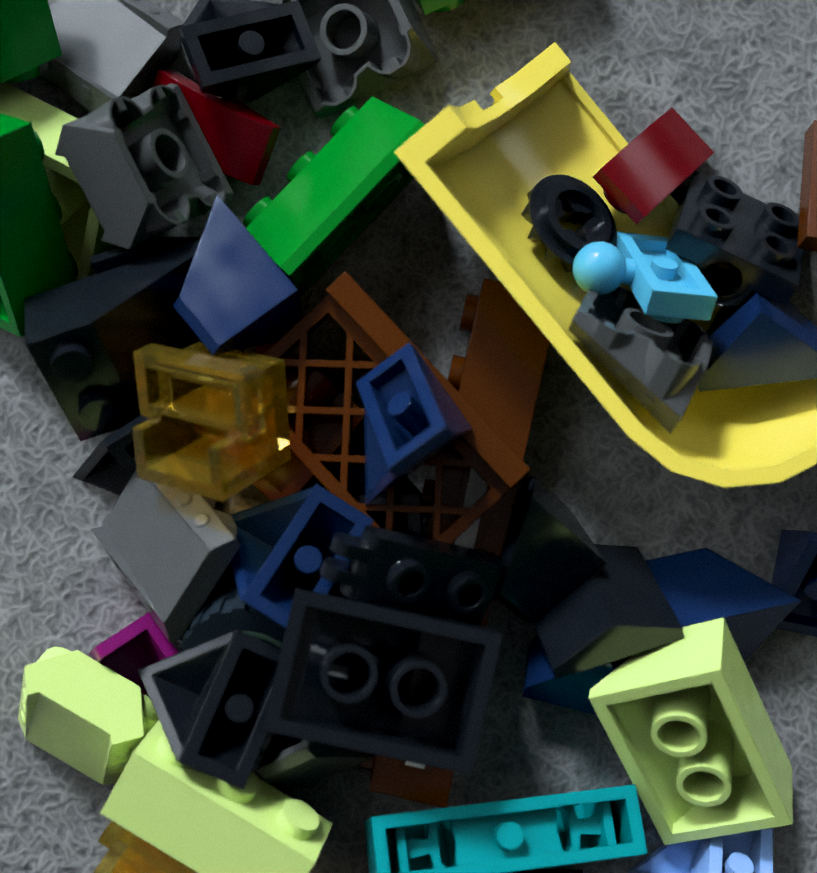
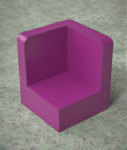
M148 612L97 645L87 656L141 687V692L147 694L138 670L178 654V651L172 642H169Z

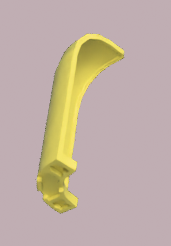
M556 42L551 44L517 73L496 86L490 93L495 100L492 106L483 110L475 100L461 107L448 105L394 151L626 435L668 470L727 488L781 483L817 464V379L699 392V386H697L683 417L670 434L568 330L587 292L578 286L574 279L573 271L566 273L559 258L544 260L546 248L540 241L528 239L533 225L521 215L529 203L527 193L545 177L550 175H568L583 181L600 195L613 216L616 232L669 237L679 205L669 194L636 225L627 214L619 212L607 201L603 188L596 182L593 176L626 147L628 142L569 72L571 60ZM559 219V223L564 230L572 229L576 232L582 226L580 223L574 225L571 222L563 223ZM726 262L714 263L720 269L732 270ZM620 284L621 287L631 291L629 285ZM714 306L710 321L689 320L695 322L707 332L720 308Z

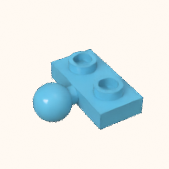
M617 232L616 247L607 242H592L580 249L573 261L572 271L574 279L585 292H588L590 289L598 292V295H604L617 289L620 284L629 285L645 315L665 323H680L684 318L710 321L718 297L694 262L665 249L669 237Z

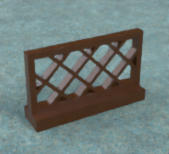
M345 271L326 288L329 294L239 376L232 385L329 492L374 520L371 526L382 528L368 511L386 512L385 529L394 531L395 512L434 514L433 540L452 544L509 490L528 475L531 469ZM332 316L347 333L346 361L310 360V335ZM410 342L418 350L473 429L451 444L463 459H444V449L436 455V458H432L422 465L436 467L434 506L395 505V485L387 491L386 504H368L365 507V503H359L349 492L350 464H365V456L351 455L353 417H364V408H353L355 371H371ZM356 343L372 361H355ZM300 345L299 359H285ZM274 368L298 369L297 406L270 405L254 386ZM309 369L345 370L343 408L307 406ZM279 414L296 415L295 431ZM307 415L343 416L341 455L315 454L305 443ZM323 462L341 463L340 481ZM444 467L473 468L491 489L470 508L443 507ZM442 514L461 515L441 534Z

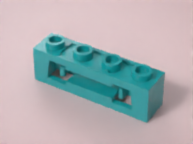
M636 784L373 816L363 821L369 873H508L648 854Z

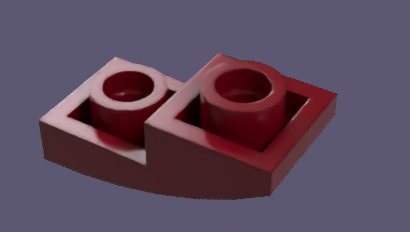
M158 69L153 87L162 84L179 85L223 173L252 186L260 185L281 128L237 99L218 98L217 96L202 93L197 83L180 72Z
M670 108L606 163L593 178L603 188L607 201L619 212L627 214L637 225L714 152L673 108Z

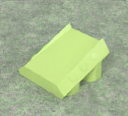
M52 647L47 649L36 663L24 667L18 721L25 740L102 785L116 784L131 755L158 721V716L150 698L141 692L140 686L79 650L70 651L62 647Z

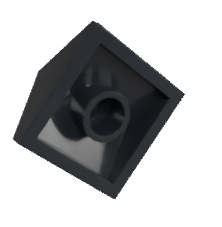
M594 544L607 564L540 621L533 623L555 680L684 639L683 628L638 547Z

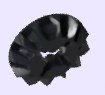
M550 175L539 181L527 193L529 203L521 215L533 225L528 239L540 241L546 248L544 260L559 258L563 269L567 273L572 271L576 254L587 244L602 241L616 247L617 232L613 216L600 195L583 181L568 175ZM559 219L563 223L571 222L573 225L580 223L582 226L576 232L572 229L564 230L559 223Z

